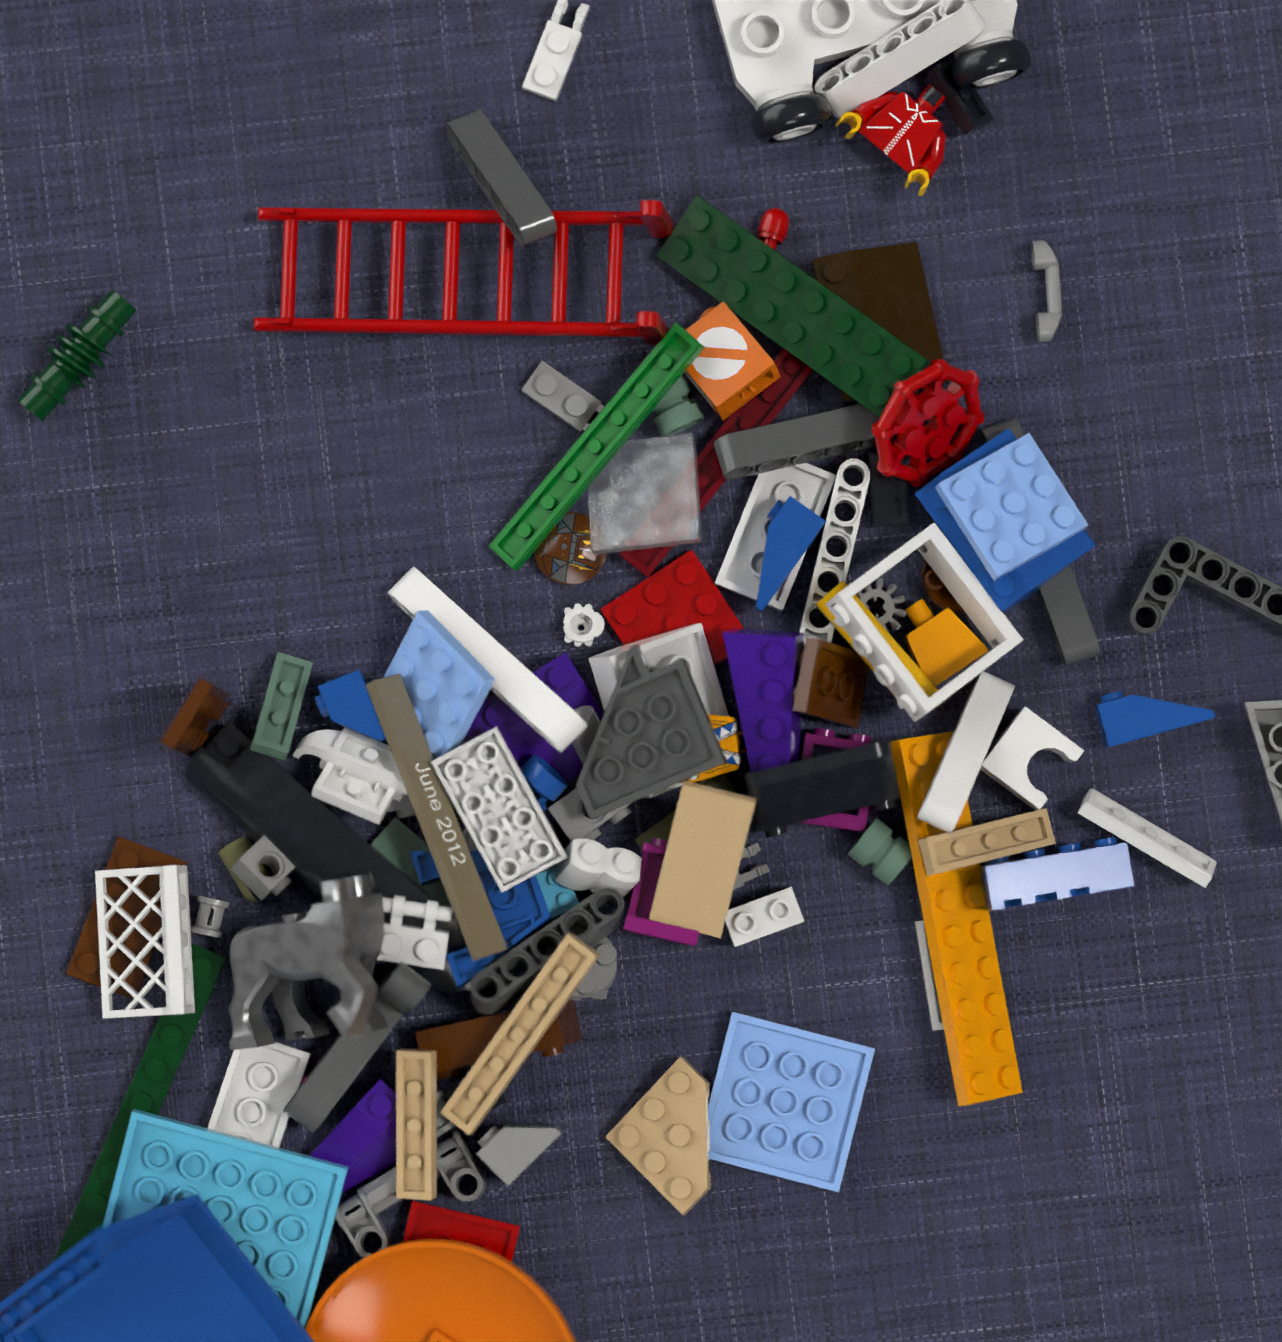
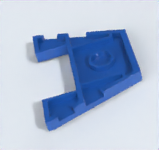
M479 851L469 852L507 950L474 962L468 947L447 954L446 956L458 989L464 987L477 973L504 956L551 920L536 875L501 892ZM410 852L421 886L441 880L431 852Z

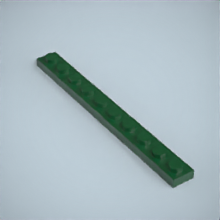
M192 943L195 1013L160 1016L53 1262L103 1226L132 1111L137 1109L159 1115L225 965L226 957Z

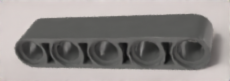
M480 109L445 124L448 138L454 150L522 247L557 231L556 222L550 208Z
M862 404L730 433L715 440L713 445L724 479H738L877 447L875 436L871 433L872 424L878 422L880 417Z
M603 888L596 891L477 973L471 981V1000L474 1008L482 1014H493L524 994L551 957L541 955L538 951L544 946H552L557 949L567 933H570L568 930L571 927L580 925L587 929L584 934L575 936L589 947H592L615 931L624 919V899L622 895L612 888ZM603 905H611L616 908V911L611 915H605L599 912L598 909ZM518 966L527 970V973L521 977H514L508 973L511 968ZM485 987H491L497 991L491 998H484L478 994Z

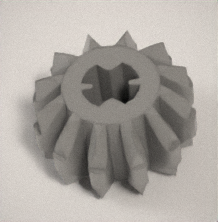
M877 578L875 589L872 590L869 584L863 589L864 594L860 591L856 595L868 609L869 606L866 604L868 601L872 600V604L876 600L880 601L883 604L880 610L884 615L879 618L878 614H876V619L886 630L885 624L897 631L901 626L892 616L905 617L906 611L894 608V606L903 603L905 598L902 595L892 599L890 595L896 590L897 586L891 584L885 592L882 590L883 578Z

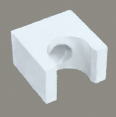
M1025 706L1020 709L986 754L980 770L1036 811L1040 810L1048 799L1043 792L1035 789L1029 781L1027 765L1030 758L1040 750H1049L1059 754L1064 761L1073 763L1079 759L1084 750Z

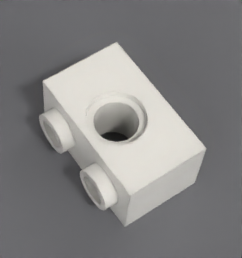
M792 887L729 909L725 919V924L734 947L804 922Z

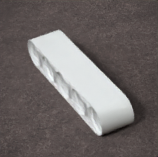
M942 0L825 72L816 81L814 90L827 100L832 114L840 118L844 113L852 112L863 102L881 96L977 37L984 29L985 21L970 0Z
M985 671L978 675L919 810L918 819L945 832L952 833L1015 685Z

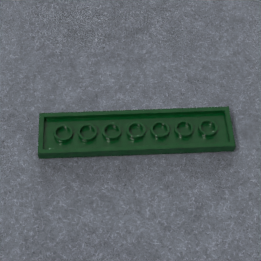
M696 195L672 231V235L668 237L656 255L721 303L724 301L733 312L878 417L881 416L895 390L893 385L898 380L902 382L922 371L930 362V360L701 196Z

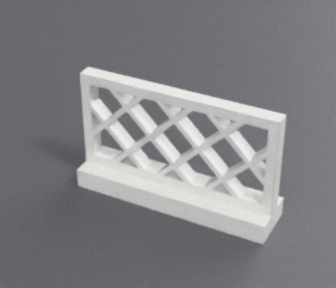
M187 865L95 871L103 1018L195 1013ZM159 874L160 890L151 900L138 886L147 875ZM126 876H138V877L134 880V882H132V881H131L130 879H128ZM118 877L128 886V889L116 902L107 894L106 878ZM133 891L147 903V906L135 919L121 907ZM160 899H161V908L157 905V902H158ZM107 903H109L112 906L109 911L107 909ZM151 909L162 917V927L154 937L139 924ZM116 911L130 923L129 927L119 938L115 937L108 928V921ZM135 928L149 941L137 956L123 944ZM162 936H163V945L159 942V939H160ZM109 940L114 943L111 948L109 947ZM153 946L164 954V964L156 974L141 961ZM118 948L132 960L131 964L121 975L110 967V957ZM136 966H139L151 978L139 993L125 981ZM164 973L165 982L160 978ZM111 977L116 980V981L113 983L112 986H111ZM155 983L166 992V1007L154 1008L143 998ZM121 985L134 999L125 1010H113L112 994ZM138 1003L142 1004L145 1007V1009L134 1008Z

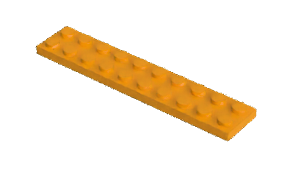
M952 731L900 739L890 743L958 1106H966L1023 1093L989 910L987 911L980 863L927 876L918 843L920 839L947 833L918 819L917 815L954 732ZM968 798L953 831L973 826Z

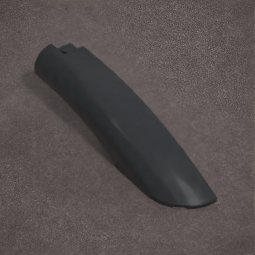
M230 721L206 748L201 746L190 760L185 771V779L255 842L265 835L295 866L290 873L322 901L321 882L369 874L372 894L382 893V897L393 899L394 895L404 896L406 901L427 904L428 900L435 901L321 800L312 797V793L271 756L250 750L252 740ZM384 912V922H391V913ZM403 915L402 924L424 927L425 918ZM452 916L451 922L436 920L435 929L450 931L447 954L467 948L455 917ZM447 956L444 970L406 964L431 983L430 989L446 993L471 991V981L464 987L457 988Z

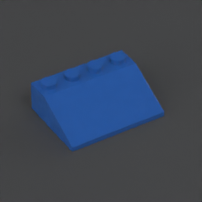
M1010 428L942 472L915 493L916 497L1001 612L1011 611L1097 546L1086 530H1083L994 581L935 487L943 480L1017 440Z

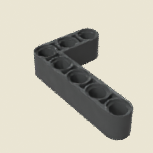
M1178 536L1166 542L1159 551L1126 615V625L1133 634L1147 636L1161 626L1182 584L1187 580L1282 630V614L1274 615L1267 608V601L1270 596H1276L1282 600V587L1187 537ZM1172 545H1179L1185 549L1187 558L1184 563L1178 564L1171 560L1169 551ZM1205 562L1214 563L1218 567L1219 577L1216 581L1207 580L1203 576L1202 566ZM1155 577H1163L1169 582L1170 591L1167 596H1160L1154 592L1152 583ZM1237 579H1244L1251 585L1252 591L1248 598H1242L1236 594L1234 585ZM1139 609H1146L1152 614L1153 623L1150 628H1143L1137 624L1135 615Z
M402 961L393 965L377 984V994L375 996L377 1008L384 1014L388 1028L348 1038H343L340 1033L283 1111L311 1133H314L402 1015L415 1008L430 988L431 983Z

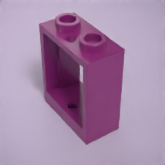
M813 728L812 734H804L800 761L811 758L813 745L847 750L872 744L870 743L871 737L849 734V740L834 738L835 731ZM869 806L858 808L857 816L836 813L799 823L864 833Z

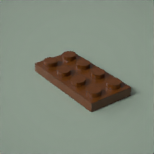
M200 677L161 742L171 749L191 756L193 751L197 752L201 746L204 747L210 736L206 732L212 720L218 722L229 706V703L225 701L228 693Z
M118 836L106 870L188 865V862ZM159 874L147 875L138 886L151 900L160 890ZM126 876V877H127L128 879H130L132 882H134V880H135L138 876ZM118 877L106 878L107 894L116 902L128 889V886ZM133 891L121 907L135 919L147 906V903ZM95 896L66 974L101 987L97 899ZM161 899L157 902V905H158L160 908H161ZM107 903V909L109 911L112 906L109 903ZM151 909L139 924L154 937L162 927V917ZM117 911L108 921L109 931L117 938L130 925ZM136 928L123 942L136 956L149 943ZM109 940V947L111 948L114 943ZM155 946L141 960L148 967L156 949ZM119 948L110 957V967L119 975L132 962ZM136 966L125 981L139 993L146 973L139 966ZM111 977V986H112L113 983L116 981V980H115L114 978H112V977ZM121 985L115 991L117 994L134 999Z

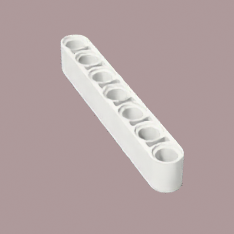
M859 459L844 461L836 474L799 633H804V646L806 637L821 639L830 643L832 641L835 627L830 622L823 628L814 627L810 623L809 614L813 610L818 609L815 604L828 593L819 588L818 577L826 573L833 575L837 579L838 584L843 580L846 582L870 481V470L864 461ZM849 468H856L862 473L863 482L857 486H850L844 481L843 472ZM841 503L851 505L854 509V518L850 521L839 520L834 513L835 507ZM838 538L845 543L846 553L840 557L831 556L827 552L826 543L830 539Z
M412 567L387 592L390 598L412 619H414L417 611L428 610L495 678L490 690L557 751L562 753L587 727L584 720L415 567Z

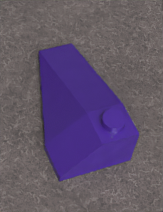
M381 1078L310 1155L315 1158L349 1166L342 1193L396 1164V1089L384 1078Z

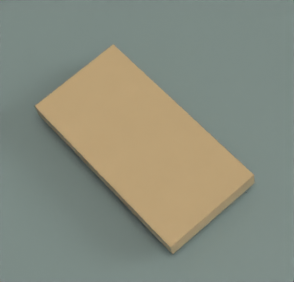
M683 781L649 920L696 930L702 934L721 938L756 798Z

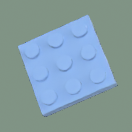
M1030 433L943 480L935 487L994 581L1085 530L1088 526Z
M428 610L417 611L383 677L396 674L401 675L434 760L461 745L495 681V678Z

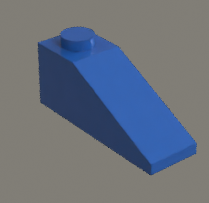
M789 496L785 503L778 500L767 515L771 523L767 529L755 610L760 614L826 522L791 496Z
M1122 691L1100 696L1102 703L1093 706L1105 748L1215 718L1213 710L1137 695L1123 697Z

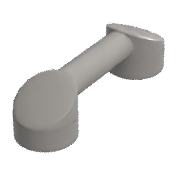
M1040 240L1032 241L1031 259L1033 270L1045 269L1048 312L1036 314V333L1038 342L1051 341L1061 321L1062 302L1058 260L1047 242Z

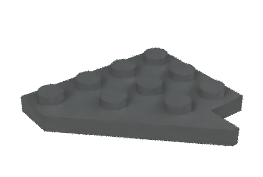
M635 644L630 647L576 784L590 820L727 762L685 659H680L650 672L640 645Z

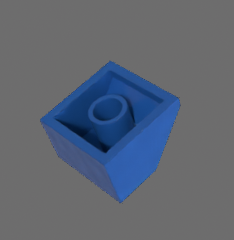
M360 670L318 686L321 695L316 696L315 699L322 716L326 720L331 718V721L339 726L349 728L379 742L388 744L366 688L368 682Z

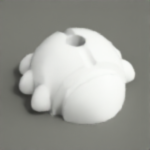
M577 603L574 609L565 608L563 621L565 642L570 643L573 641L576 647H580L582 643L590 647L594 638H598L602 634L605 625L604 619L598 612L593 611L591 604L582 607ZM578 626H584V630H578Z

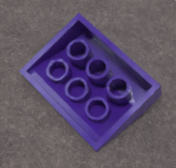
M566 652L532 672L573 710L582 706H592L601 723L603 714ZM496 695L483 702L461 743L463 745L497 726L519 768L533 754H536L552 766L568 783L581 774L584 766L572 743L560 753Z

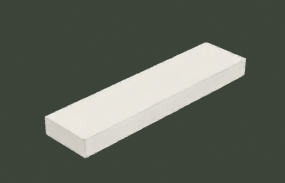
M1090 788L1078 814L1206 888L1212 879L1217 863L1216 860L1095 789Z

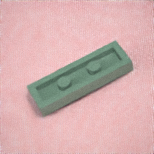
M277 653L250 750L286 760L313 662L284 653Z

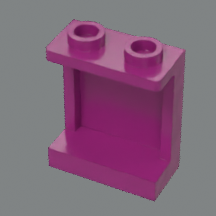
M653 838L651 844H643L640 879L633 888L624 931L696 947L699 931L649 920L668 845L667 840Z

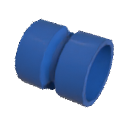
M533 754L520 768L529 786L535 791L534 795L543 812L547 809L546 801H555L568 787L564 778L536 754Z

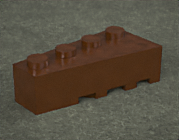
M568 1000L532 1052L541 1051L542 1057L564 1053V1045L583 1040L574 1000ZM512 1011L415 1032L419 1049L436 1050V1074L438 1080L458 1076V1068L471 1066L472 1068Z

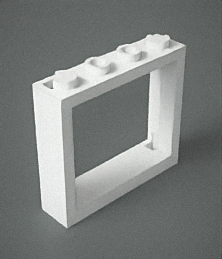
M932 523L826 603V606L836 618L834 622L844 628L852 639L854 649L861 656L866 657L873 666L874 673L879 682L891 690L897 698L899 708H904L914 722L922 718L1023 641V638L1004 613L1001 612L935 523ZM917 549L993 648L931 697L926 695L853 599V596Z

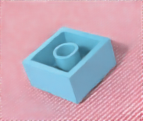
M556 866L536 875L551 919L579 904L574 890L568 889L555 881Z

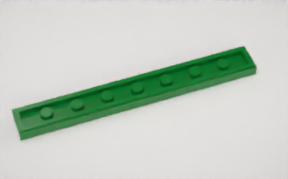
M675 322L491 542L489 547L510 567L518 571L703 351L705 346Z

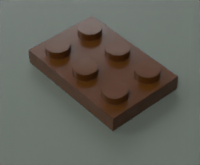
M806 637L805 647L800 654L801 669L799 680L793 691V711L839 725L858 728L869 667L853 650L821 639Z

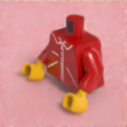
M930 84L916 100L904 91L900 94L889 91L875 99L863 102L852 112L844 113L835 123V126L837 127L843 122L850 125L851 130L845 135L846 139L852 138L860 128L859 132L909 173L905 183L906 189L911 182L921 184L922 187L919 190L918 196H922L925 194L929 180L933 177L944 159L946 135L942 130L944 123L935 117L933 113L946 97Z

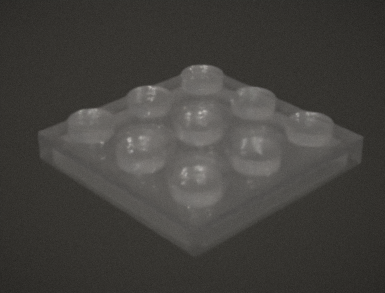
M693 433L626 441L588 487L591 551L594 555L702 542L696 437Z

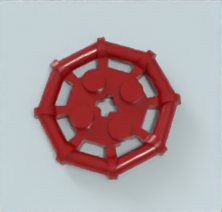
M936 359L930 363L929 367L902 382L898 380L893 385L894 392L878 422L873 423L871 433L875 436L879 458L877 469L883 476H894L909 481L914 487L923 486L929 478L963 459L961 456L976 428L984 422L985 414L981 411L978 392L980 379L973 370L964 371L947 364L944 359ZM943 381H952L947 389L942 388ZM920 388H923L925 390L918 395L914 393L916 390ZM963 395L965 398L966 409H963V407L959 405L958 399ZM925 419L929 420L928 424L923 426ZM959 424H962L952 444H949ZM896 434L897 440H894V445L891 446L890 438ZM905 455L911 456L909 466L900 463ZM930 456H931L932 458H935V459L931 460L930 462L926 463V459L929 458Z

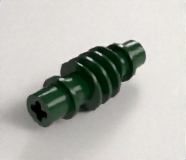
M111 289L96 308L90 305L88 311L91 314L79 328L67 323L65 327L72 338L68 339L57 335L56 340L62 347V350L48 346L46 349L53 361H50L38 377L35 374L30 376L33 383L17 401L42 422L58 403L63 406L67 403L63 398L75 383L84 390L87 388L80 376L83 374L95 379L96 375L90 364L92 363L104 368L106 365L99 353L102 352L112 356L105 348L116 335L122 337L125 334L121 329L137 310L114 290Z

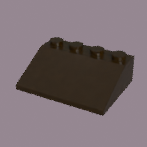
M917 242L852 250L812 259L811 270L815 279L930 360L927 367L930 366L933 360L944 359ZM949 380L943 381V384L949 383ZM838 388L842 407L859 403Z

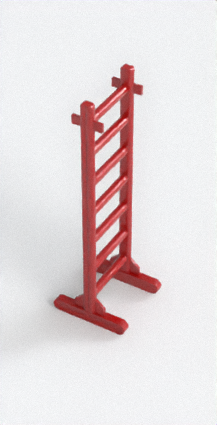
M655 200L640 201V211L551 210L557 226V231L554 233L551 321H511L514 236L496 210L258 207V221L284 223L280 318L254 317V330L256 332L643 337L648 345L656 346L669 330L659 313L649 311L637 312L636 323H621L624 226H645L651 237L668 239L669 236H672L673 221L663 203ZM298 222L337 223L334 318H295ZM352 223H391L388 319H349ZM406 223L445 224L442 320L403 319ZM460 224H500L497 321L457 320ZM569 225L609 226L606 322H566Z

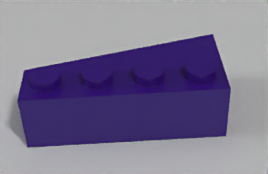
M736 628L723 632L751 773L798 762L801 713L793 711V691L799 680L801 669L800 654L804 648V633Z

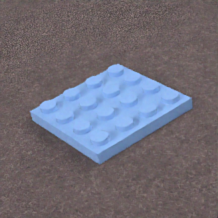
M732 1012L708 1103V1120H710L709 1159L839 1192L875 1048Z

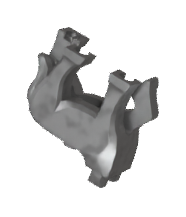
M369 874L321 882L323 903L313 904L310 911L284 915L283 922L259 927H245L235 934L230 944V961L234 982V993L228 1008L232 1024V1036L229 1041L230 1050L257 1048L275 1043L272 1032L262 1016V1006L270 992L284 1025L286 1041L304 1037L306 1039L330 1034L326 1022L318 1018L311 1011L306 999L305 980L320 977L340 989V1002L327 1013L343 1038L388 1028L384 1014L378 1010L376 1005L377 985L373 980L374 966L380 954L384 936L382 893L372 894Z

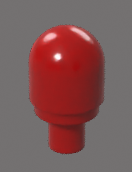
M771 208L765 211L761 217L757 232L759 234L758 238L773 249H776V245H782L786 239L789 228L787 213L780 208Z

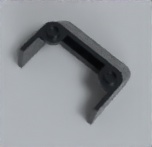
M889 739L741 775L746 796L756 798L752 814L754 831H764L766 838L787 833V825L872 805L873 811H879L895 807L894 799L901 798Z

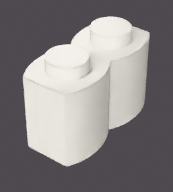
M578 838L572 840L564 849L568 857L556 865L555 881L568 889L577 891L589 889L595 893L603 888H612L617 890L624 898L639 882L642 858L624 848L607 849L594 840Z

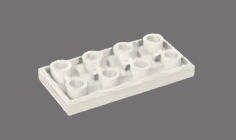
M497 726L431 761L501 892L510 889L568 857Z

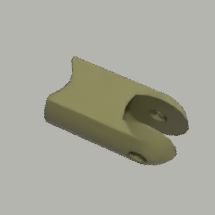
M244 836L222 848L218 854L243 896L251 902L258 903L255 893L231 870L235 863L253 846L249 836ZM259 864L260 872L264 876L271 877L266 865Z

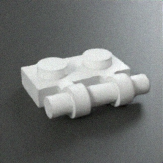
M394 895V899L382 897L384 912L391 913V922H384L382 947L377 960L395 963L402 961L408 965L444 970L450 931L435 929L436 920L451 922L453 909L451 907L439 906V902L428 900L427 904L406 901L404 896ZM403 915L425 918L424 927L403 925Z

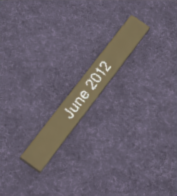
M396 674L371 681L366 684V688L473 962L507 950L444 785L431 763L434 759L401 675Z

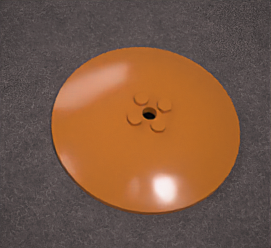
M444 1239L407 1241L383 1248L360 1260L339 1276L327 1289L316 1305L305 1329L314 1342H576L567 1321L557 1305L531 1276L515 1264L491 1251L464 1242Z

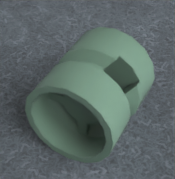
M683 374L652 410L656 413L653 422L662 439L676 435L704 419L697 401L688 398L691 389Z
M877 818L873 820L847 854L862 867L871 865L872 874L887 886L892 883L912 857L909 843L902 837L893 839L892 830Z

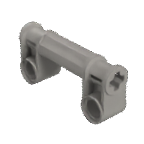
M456 1129L452 1132V1137L437 1145V1179L443 1177L452 1194L457 1199L473 1202L483 1196L486 1190V1181L474 1161L473 1154L467 1143ZM456 1148V1151L443 1158V1155ZM396 1167L358 1188L357 1194L338 1206L335 1218L343 1231L348 1235L356 1251L364 1258L372 1254L365 1249L363 1244L364 1238L369 1232L374 1231L381 1236L382 1246L379 1250L391 1246L390 1235L378 1214L403 1200V1198H396ZM467 1174L473 1175L478 1182L476 1192L469 1196L462 1194L458 1187L460 1179ZM361 1205L359 1209L348 1215V1212Z

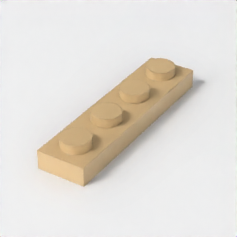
M1046 808L955 830L951 834L947 832L918 840L927 876L1056 844Z
M406 1048L396 1050V1198L433 1200L437 1198L436 1050Z

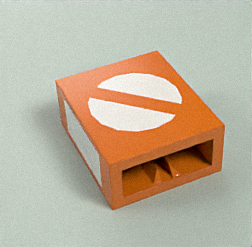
M724 301L716 307L713 306L706 309L697 322L687 329L684 328L705 346L684 374L722 420H725L781 377L775 362Z

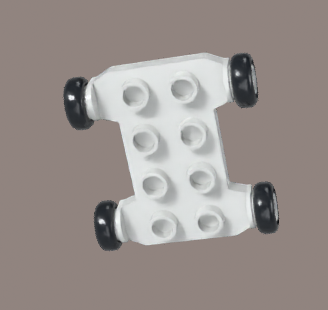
M712 0L736 87L756 109V113L751 119V126L755 137L762 143L773 144L801 138L824 128L831 119V111L827 100L822 95L814 94L812 87L814 65L858 53L942 0ZM970 0L984 19L985 26L977 37L953 51L955 60L951 65V71L957 86L967 90L980 89L1006 82L1025 73L1031 66V56L1026 44L1021 40H1015L1012 33L1018 5L1017 0Z

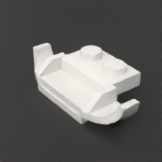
M344 727L342 731L327 729L309 733L302 738L293 754V757L298 759L304 754H311L321 758L319 768H322L323 771L313 786L312 797L378 825L392 800L395 799L400 802L404 794L408 795L389 745Z

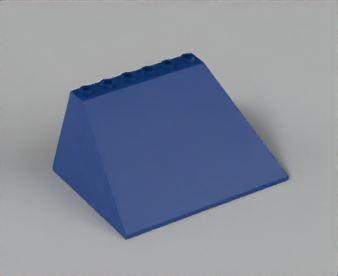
M197 1194L98 1228L0 1302V1342H314L301 1323L297 1321L281 1301L278 1294L274 1292Z

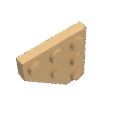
M679 1057L605 1137L682 1215H686L711 1188V1173H709V1082L684 1057Z

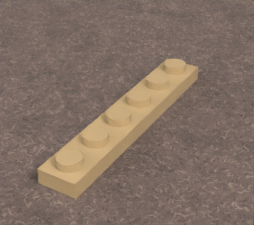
M567 933L440 1112L468 1135L476 1131L600 957V954L574 934Z

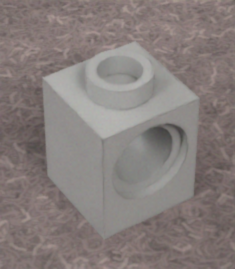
M264 835L235 863L231 870L263 900L270 892L278 896L292 882L287 876L295 866ZM264 864L270 867L273 877L264 876L260 872L258 865Z

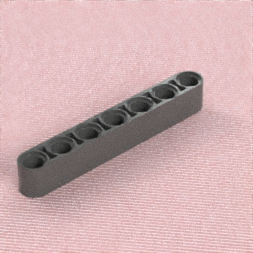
M1017 418L981 429L984 444L1010 428L1017 439L1024 436ZM1070 565L1037 590L1064 666L1100 655L1099 644Z

